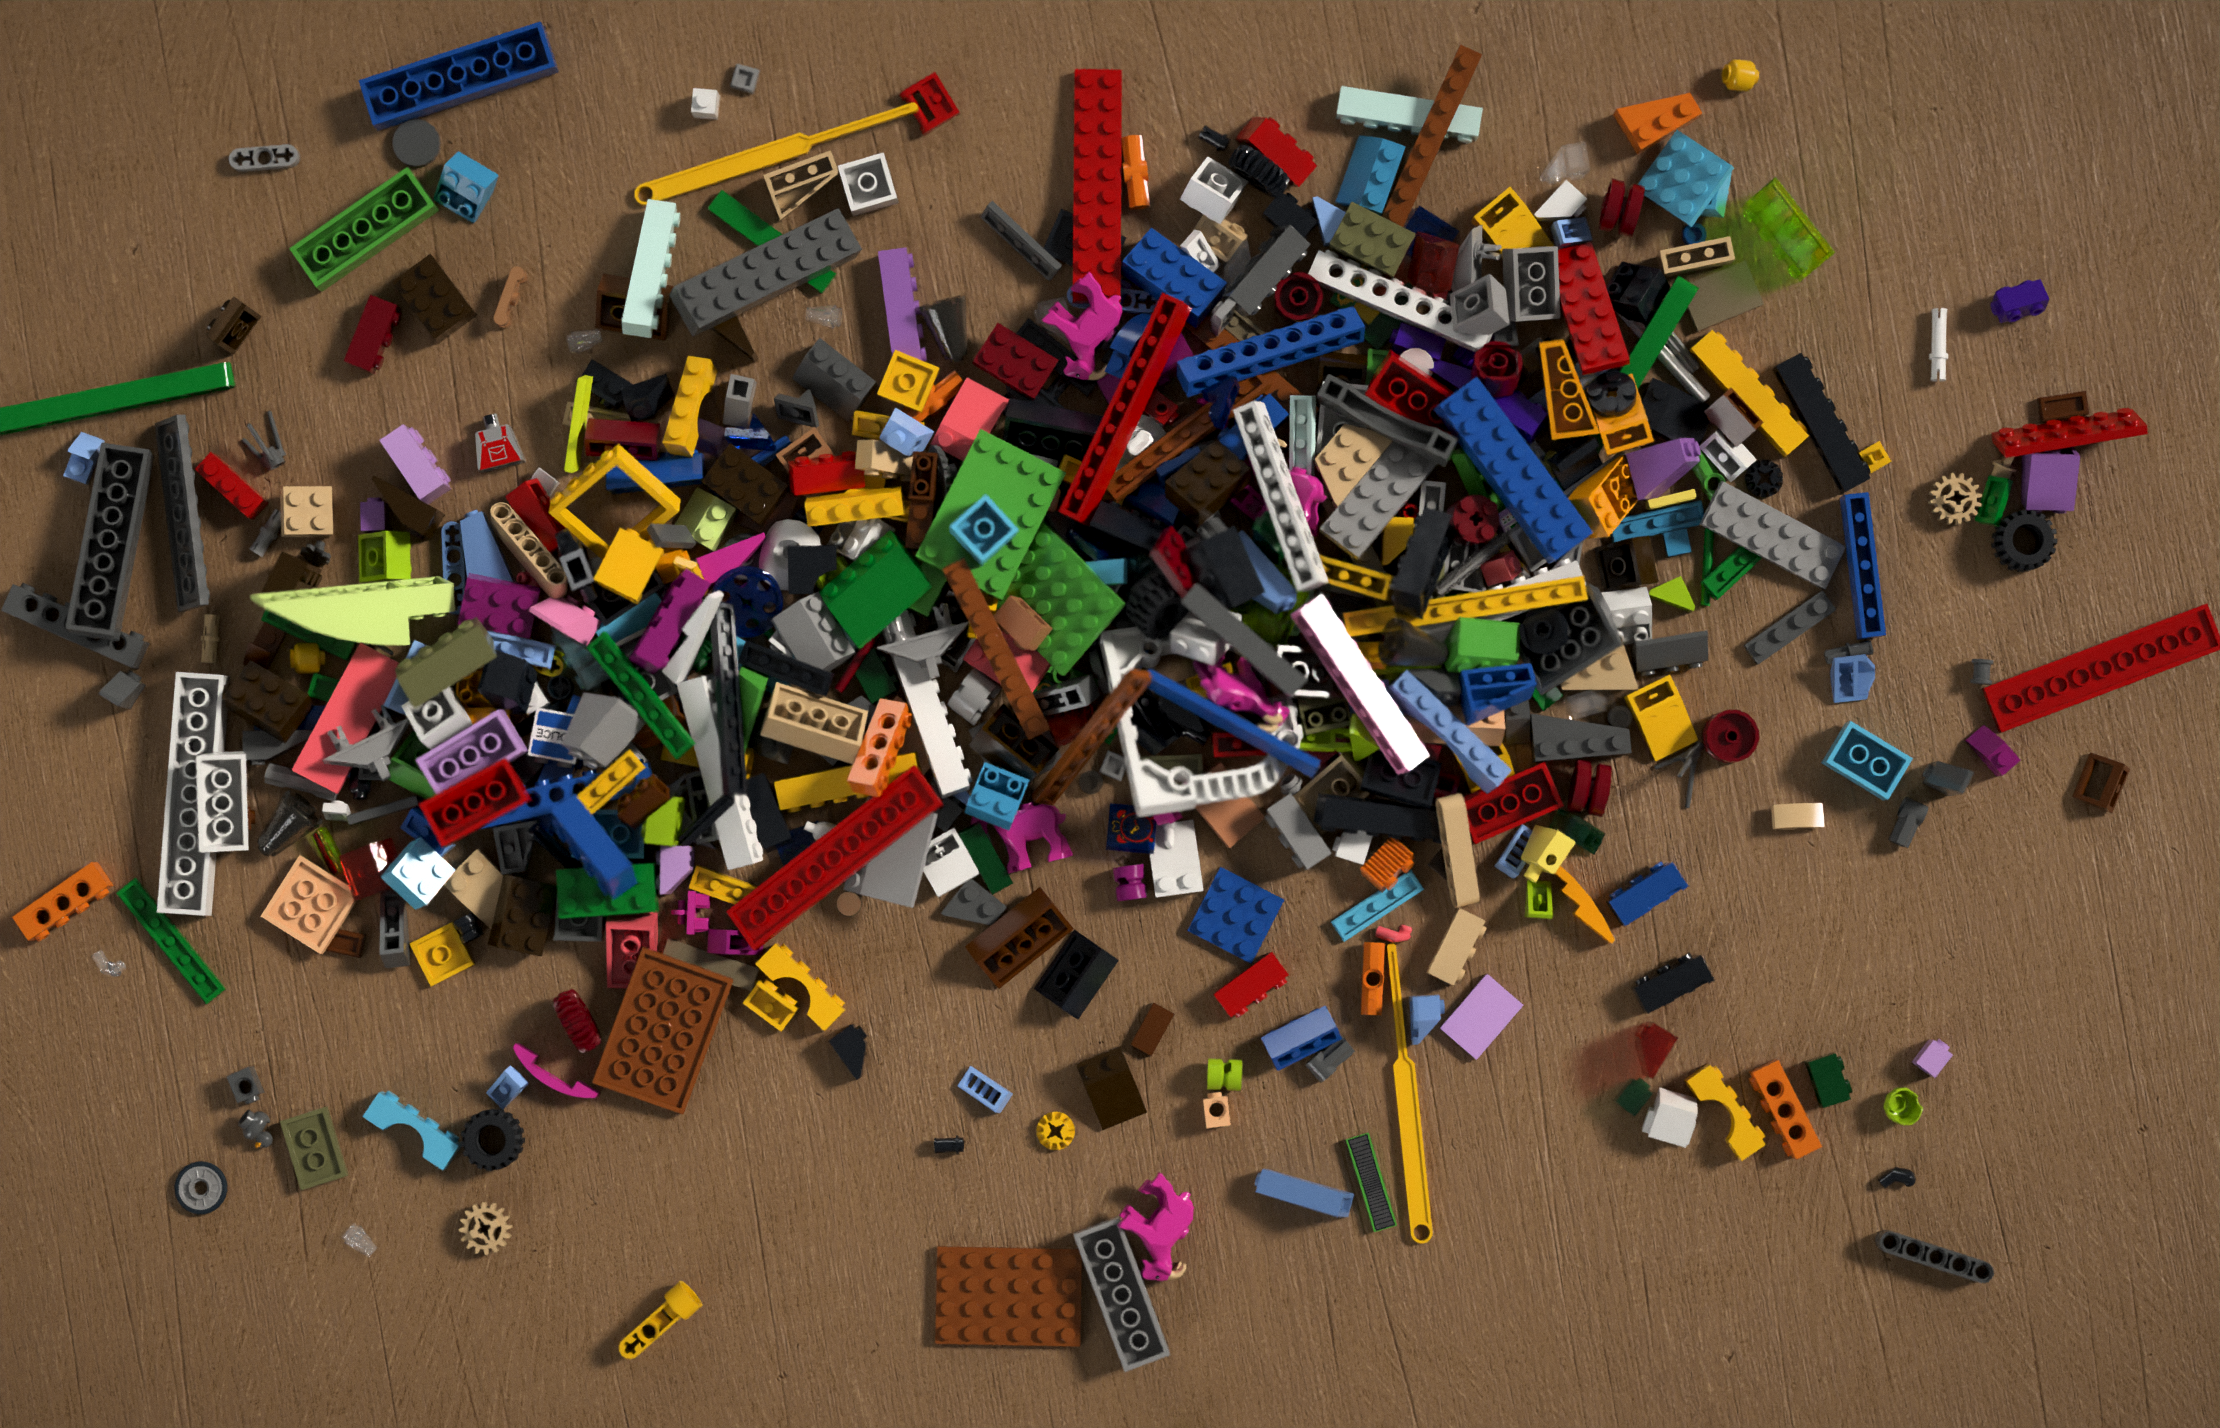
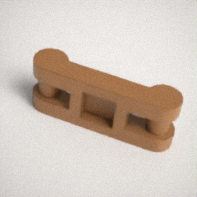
M519 266L511 269L494 314V322L503 329L510 327L512 321L509 315L512 306L516 307L520 298V293H518L519 287L528 279L527 273Z

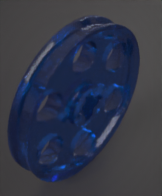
M741 566L727 571L716 581L711 593L727 591L730 594V598L727 601L720 603L734 604L737 637L747 638L765 633L774 626L771 619L782 612L783 597L777 581L768 572L757 567ZM745 575L747 582L741 586L734 583L735 577ZM762 580L770 582V587L766 591H760L757 588V584ZM741 597L745 598L746 600L751 598L750 601L752 607L750 605L748 606L747 604L743 605ZM767 602L776 604V609L771 613L763 610V606ZM748 619H757L759 625L754 629L747 628L746 622Z

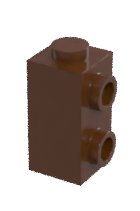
M651 774L647 779H641L634 790L629 794L625 793L618 800L617 816L624 825H629L635 830L649 816L670 800V789L654 774Z

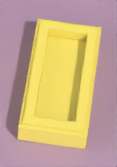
M1695 489L1647 500L1645 502L1646 509L1651 511L1693 501L1696 498Z

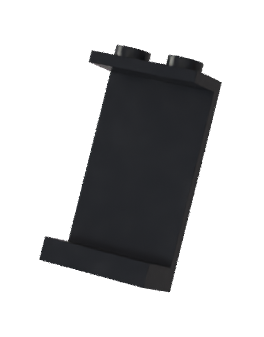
M1590 435L1580 436L1547 460L1563 491L1603 464L1595 450L1600 446L1595 437Z

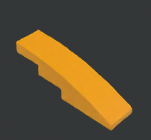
M1560 866L1554 875L1565 883L1559 891L1577 905L1572 914L1605 941L1612 944L1615 939L1603 915L1574 877Z

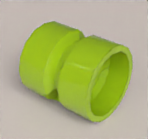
M1208 1058L1207 1089L1221 1090L1222 1087H1226L1227 1090L1241 1091L1242 1060L1229 1059L1224 1063L1222 1059Z

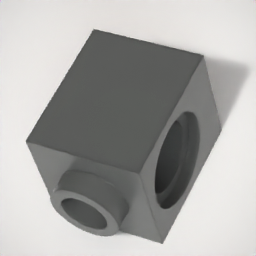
M254 1066L226 1076L237 1103L245 1101L246 1105L260 1100L258 1095L265 1093ZM244 1080L251 1083L252 1088L249 1093H245L242 1090L241 1085Z

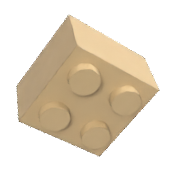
M283 486L280 489L281 537H330L333 535L332 486Z

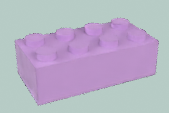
M498 709L416 759V762L437 795L503 758H506L509 763L527 753L528 749L506 712Z

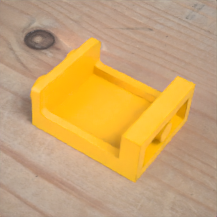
M620 528L594 577V583L639 604L642 592L660 557H663L664 550L661 547H656L652 539L645 541L639 538L640 534L630 528H627L626 531Z

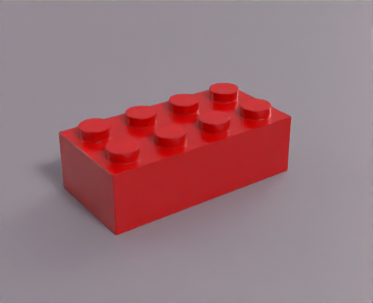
M1545 762L1505 778L1497 788L1488 794L1480 789L1463 797L1473 845L1564 806Z

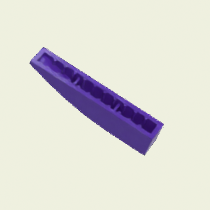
M1433 360L1434 368L1429 369L1433 372L1431 377L1455 393L1471 381L1472 370L1448 362ZM1515 390L1510 396L1493 397L1522 438L1532 444L1548 423L1547 410L1538 403L1533 404L1528 401L1527 397L1518 390Z

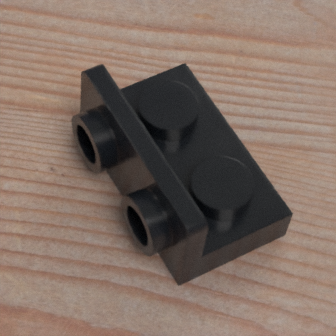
M591 359L582 376H593L591 395L593 393L600 398L598 402L609 409L612 406L619 409L623 403L621 388L633 385Z

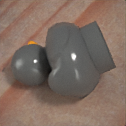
M247 1110L238 1122V1126L243 1129L244 1137L248 1140L256 1139L255 1148H267L273 1142L272 1135L267 1131H263L266 1124L270 1123L269 1116L262 1111L252 1112Z

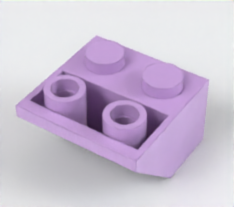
M661 846V851L656 852V865H660V875H656V889L660 890V894L670 895L694 872L695 847Z

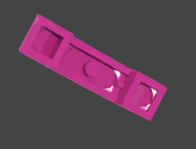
M515 1043L513 1049L521 1063L545 1085L575 1097L596 1098L600 1095L599 1091L581 1080L577 1081L574 1087L534 1064L539 1055L524 1045Z

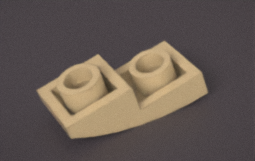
M1794 803L1771 806L1773 829L1795 830L1797 828L1820 829L1824 827L1822 803Z

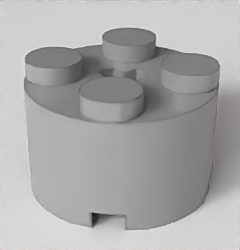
M976 668L967 675L960 688L954 692L947 703V706L973 726L981 718V713L983 711L987 712L994 703L991 697L995 699L1002 690L1000 685Z

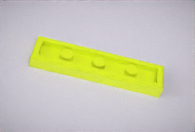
M584 375L577 379L564 466L565 472L574 473L580 469L593 376Z

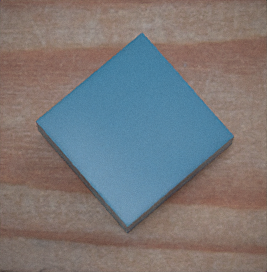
M1687 528L1662 534L1667 557L1691 552Z

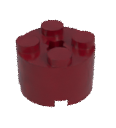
M1296 272L1290 274L1278 283L1274 294V306L1277 314L1285 321L1293 324L1313 319L1319 312L1322 304L1323 294L1321 287L1316 279L1307 273ZM1297 293L1301 294V299L1304 301L1300 300L1299 303H1296L1293 297H1296Z
M1491 341L1484 344L1475 353L1471 381L1478 377L1492 397L1512 395L1518 385L1523 361L1521 354L1518 351H1514L1511 345L1506 342Z
M1470 495L1455 501L1446 511V513L1452 514L1453 540L1461 545L1470 546L1485 542L1494 536L1499 526V513L1496 503L1482 495Z

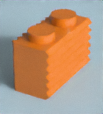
M1389 838L1360 868V872L1373 886L1383 893L1386 889L1388 891L1397 884V877L1402 872L1407 873L1414 866L1413 860L1415 856L1398 839Z

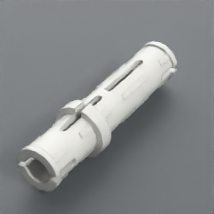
M1938 308L1931 310L1932 353L1929 354V360H1932L1930 380L1937 382V372H1940L1939 382L1946 381V360H1948V354L1946 353L1947 309L1941 308V315L1938 318Z

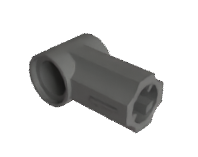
M1905 797L1899 807L1898 819L1888 840L1899 846L1909 848L1918 826L1923 823L1929 807Z
M1341 1036V1040L1331 1044L1323 1052L1320 1051L1305 1064L1320 1083L1331 1076L1337 1070L1336 1067L1355 1052L1343 1036Z

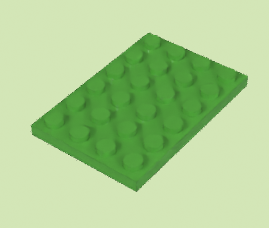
M1044 519L1002 601H997V609L999 610L1009 596L1021 597L1053 628L1036 650L1060 675L1064 676L1126 605Z

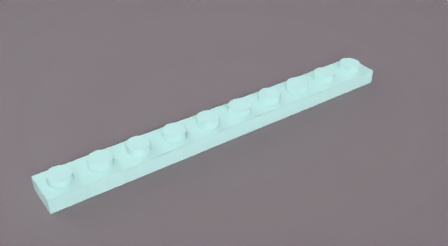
M1290 395L1289 470H1292L1293 466L1307 469L1306 474L1315 476V464L1313 461L1315 459L1316 396ZM1288 566V582L1296 590L1297 601L1288 610L1287 635L1298 636L1301 631L1290 614L1313 598L1314 589L1308 592L1297 591Z

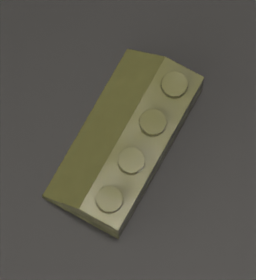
M476 617L462 622L458 629L452 633L447 632L443 634L435 644L423 647L413 658L402 660L397 665V668H395L396 677L414 709L496 658L494 642Z

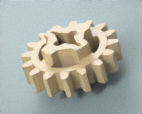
M1954 473L1949 474V480L1942 476L1940 478L1941 484L1938 482L1933 484L1936 491L1929 492V495L1933 496L1934 499L1929 501L1928 504L1935 505L1931 512L1932 514L1936 512L1940 514L1938 516L1939 521L1947 518L1946 524L1949 525L1955 520L1956 525H1960L1962 519L1965 522L1971 520L1969 514L1972 516L1978 514L1974 508L1981 507L1982 504L1977 502V499L1982 497V494L1975 492L1979 485H1971L1973 478L1970 477L1964 480L1963 473L1959 474L1957 478ZM1948 485L1947 493L1944 496H1940L1943 488ZM1960 485L1965 487L1968 492H1965L1963 489H1961ZM1952 496L1964 498L1957 503L1947 500ZM1970 502L1968 509L1963 513V506L1965 503ZM1942 506L1947 507L1950 510V513H1948Z
M482 1202L481 1208L477 1204L473 1205V1212L470 1210L465 1211L468 1218L460 1219V1222L465 1224L464 1227L459 1229V1232H465V1236L461 1238V1241L468 1240L469 1244L466 1248L476 1247V1254L481 1249H484V1254L488 1255L490 1248L495 1253L498 1252V1244L504 1247L507 1244L503 1239L511 1238V1234L507 1230L512 1228L513 1225L506 1223L510 1215L503 1216L502 1213L505 1208L496 1210V1203H492L488 1207L487 1202ZM484 1212L492 1213V1214L495 1215L497 1218H496V1219L489 1218V1217H487L486 1213H484ZM474 1218L476 1224L474 1229L470 1231V1225ZM483 1223L491 1226L488 1233L481 1231V1228L484 1226ZM501 1226V1233L497 1239L496 1231ZM474 1238L484 1239L487 1244L479 1243Z

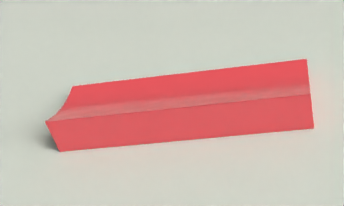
M360 642L292 771L339 794L353 767L323 763V759L337 752L327 732L332 730L335 736L340 739L337 727L342 726V730L350 745L368 738L377 723L371 711L376 709L381 716V705H384L397 678L395 668H397L399 662Z

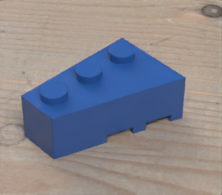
M1532 664L1461 670L1459 675L1461 686L1459 699L1466 726L1531 699L1537 685Z
M1661 861L1649 868L1650 874L1644 878L1640 874L1629 882L1631 884L1630 887L1624 891L1622 888H1619L1609 895L1611 899L1606 903L1622 926L1630 924L1649 912L1653 907L1670 899V896L1679 890L1689 887L1673 862L1665 864Z

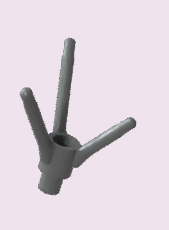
M1699 741L1693 747H1689L1686 752H1682L1678 756L1654 766L1655 769H1659L1681 760L1684 764L1677 774L1679 778L1690 767L1686 808H1690L1697 760L1700 758V752L1704 748V745Z

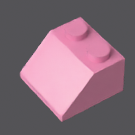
M569 595L566 599L563 597L560 599L550 597L531 606L529 612L585 646L589 644L602 621L594 617L595 611L585 605L582 609L579 608L580 602Z

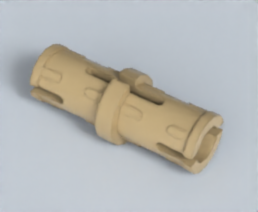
M204 614L203 636L200 639L202 641L201 662L217 663L218 642H220V637H218L220 615Z

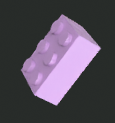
M403 424L379 440L419 500L430 504L451 489L448 484L451 479L443 469L435 465L438 460L430 449L428 450L422 446V443L425 441L413 427L408 428Z

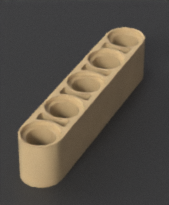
M504 502L494 504L490 509L491 528L549 597L554 599L564 597L567 593L568 579L562 566L511 506Z
M1461 793L1438 798L1435 804L1451 902L1454 908L1478 903L1480 896L1464 798Z

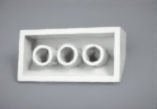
M244 751L196 755L199 852L249 850L246 754Z

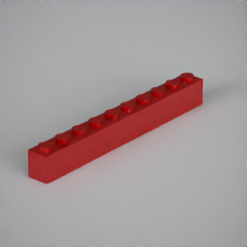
M1165 293L1161 294L1058 511L1065 516L1086 526L1090 525L1192 310L1183 301Z

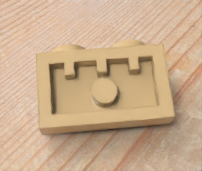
M1204 214L1194 228L1202 232L1213 253L1226 263L1231 261L1241 244L1248 237L1241 226L1235 223L1231 224L1225 219L1219 224L1216 221L1210 220Z

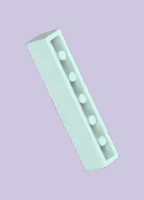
M1341 86L1336 119H1341L1340 122L1343 124L1353 125L1355 122L1364 123V126L1368 128H1378L1379 125L1388 127L1387 130L1401 132L1402 129L1411 130V134L1419 135L1434 100ZM1459 104L1444 139H1448L1450 136L1456 137L1458 141L1464 143H1472V140L1476 141L1479 136L1483 108Z
M652 199L647 200L622 318L623 334L652 338L653 329H658L659 315H656L657 309H662L663 295L661 290L666 288L668 274H665V270L671 266L672 254L669 251L670 247H675L676 233H673L674 227H679L680 213H677L676 203Z

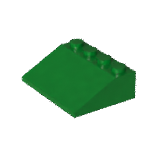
M891 530L819 591L828 609L859 649L932 588L931 583L911 550H907L905 548L906 543Z

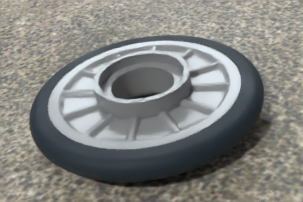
M204 1161L194 1162L184 1167L178 1174L174 1187L175 1196L185 1210L194 1214H208L215 1211L224 1202L227 1195V1180L223 1172L214 1164ZM198 1181H203L207 1185V1191L203 1195L195 1191V1184Z

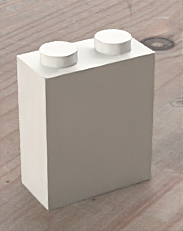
M1191 611L1171 631V652L1213 666L1231 647ZM1231 612L1235 617H1237L1241 621L1240 614Z

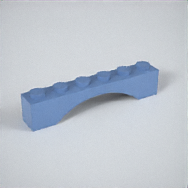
M1408 670L1399 675L1386 689L1391 699L1398 704L1399 711L1410 715L1427 726L1452 749L1466 769L1469 778L1486 794L1497 788L1512 771Z

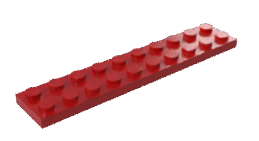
M1075 69L1073 284L1090 272L1101 285L1103 294L1109 299L1113 295L1121 296L1122 69ZM1073 291L1072 303L1089 304L1086 295Z
M2206 603L1984 687L1982 690L1999 733L2216 652L2220 650V634Z
M913 765L882 790L880 797L873 796L727 910V914L752 950L756 951L944 805L918 767Z

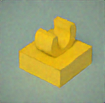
M1880 441L1857 453L1861 461L1867 463L1871 473L1891 462Z

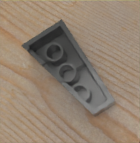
M1291 225L1274 227L1269 234L1272 237L1262 242L1258 248L1261 253L1255 255L1245 265L1246 273L1241 272L1223 294L1222 298L1224 300L1230 297L1237 302L1235 310L1241 316L1256 314L1262 307L1260 303L1263 299L1270 297L1277 289L1275 285L1280 280L1288 277L1292 272V265L1295 262L1301 261L1306 256V249L1310 243Z
M1530 714L1532 762L1632 753L1629 729Z

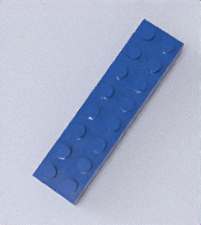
M540 21L358 81L372 124L380 131L408 120L417 119L559 73L545 27Z
M1478 377L1474 378L1434 409L1435 413L1453 437L1458 439L1459 445L1548 564L1559 559L1593 533Z

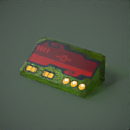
M318 828L311 835V838L330 873L333 876H337L347 871L349 867L328 828Z

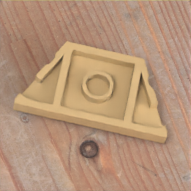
M1344 424L1313 461L1317 471L1322 476L1325 488L1328 489L1333 499L1334 507L1337 508L1390 446L1393 442L1392 440L1372 430Z

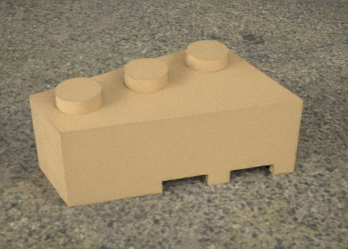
M830 150L763 175L780 221L835 178L839 171Z
M1622 639L1623 646L1561 683L1562 690H1639Z

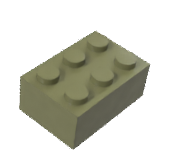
M1351 202L1330 242L1329 249L1368 269L1377 270L1382 273V276L1391 279L1395 278L1415 239L1416 233Z

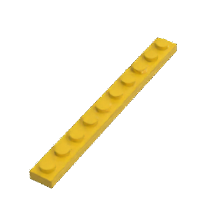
M1584 576L1431 599L1423 620L1395 612L1394 605L1343 613L1346 632L1350 637L1457 621L1459 617H1483L1585 601L1588 598Z

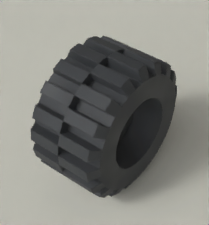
M2021 510L2004 517L1999 527H1995L1996 532L1992 533L1994 542L1991 545L1992 548L1996 549L1995 557H2000L2001 561L1999 563L2003 566L2008 565L2007 569L2012 571L2016 569L2017 572L2031 571L2043 566L2044 563L2051 559L2050 556L2055 553L2056 548H2054V545L2058 543V539H2054V534H2057L2056 529L2052 530L2050 527L2053 523L2050 520L2046 521L2044 519L2045 515L2042 513L2036 514L2034 510ZM2017 528H2027L2034 534L2036 547L2033 553L2025 555L2018 552L2014 547L2013 534Z
M1159 574L1157 577L1154 575L1150 579L1143 581L1140 586L1136 587L1134 593L1130 595V600L1126 605L1128 618L1145 637L1151 640L1170 636L1171 631L1190 612L1180 603L1182 598L1164 574Z
M488 1109L473 1115L470 1121L464 1125L465 1129L461 1132L463 1141L460 1144L461 1147H464V1156H468V1161L471 1164L477 1165L476 1168L486 1169V1171L499 1170L516 1161L518 1155L522 1153V1144L525 1143V1137L522 1136L524 1129L523 1127L520 1128V1121L512 1117L513 1114L510 1112L506 1113L502 1109ZM490 1125L499 1127L504 1132L506 1138L504 1149L497 1154L486 1152L480 1144L482 1130Z

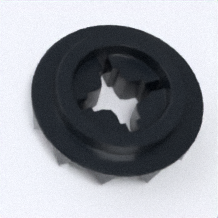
M1758 460L1748 467L1745 473V484L1753 495L1761 498L1771 497L1780 490L1783 484V473L1779 465L1771 460ZM1760 472L1762 474L1772 472L1768 478L1770 484L1764 482L1757 485L1761 478Z

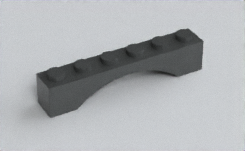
M1328 374L1317 394V403L1444 467L1448 464L1457 447V438L1437 428L1417 423L1390 411L1366 397L1350 384Z

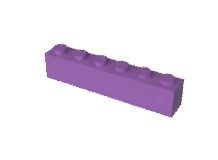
M906 247L878 251L892 356L894 351L897 350L927 362L925 347H920V338H924L922 324H917L916 315L921 314L919 300L914 301L913 292L917 291L916 277H911L910 268H914L912 253L908 254Z

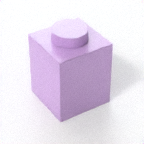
M1929 1039L1912 1060V1063L1930 1077L1936 1078L1953 1055L1948 1051L1950 1047L1940 1039L1937 1041Z

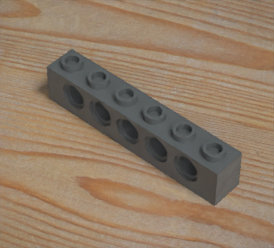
M22 583L21 586L12 585L1 611L131 668L139 669L150 644L143 640L144 635L132 630L130 634L121 631L120 638L122 637L125 640V646L121 650H117L116 641L106 639L96 641L92 637L72 635L65 629L70 603L65 602V605H61L56 602L57 597L45 592L42 596L34 593L36 588ZM35 599L38 606L35 611L31 612L28 606L30 601ZM54 609L59 611V618L56 621H52L50 618V614Z

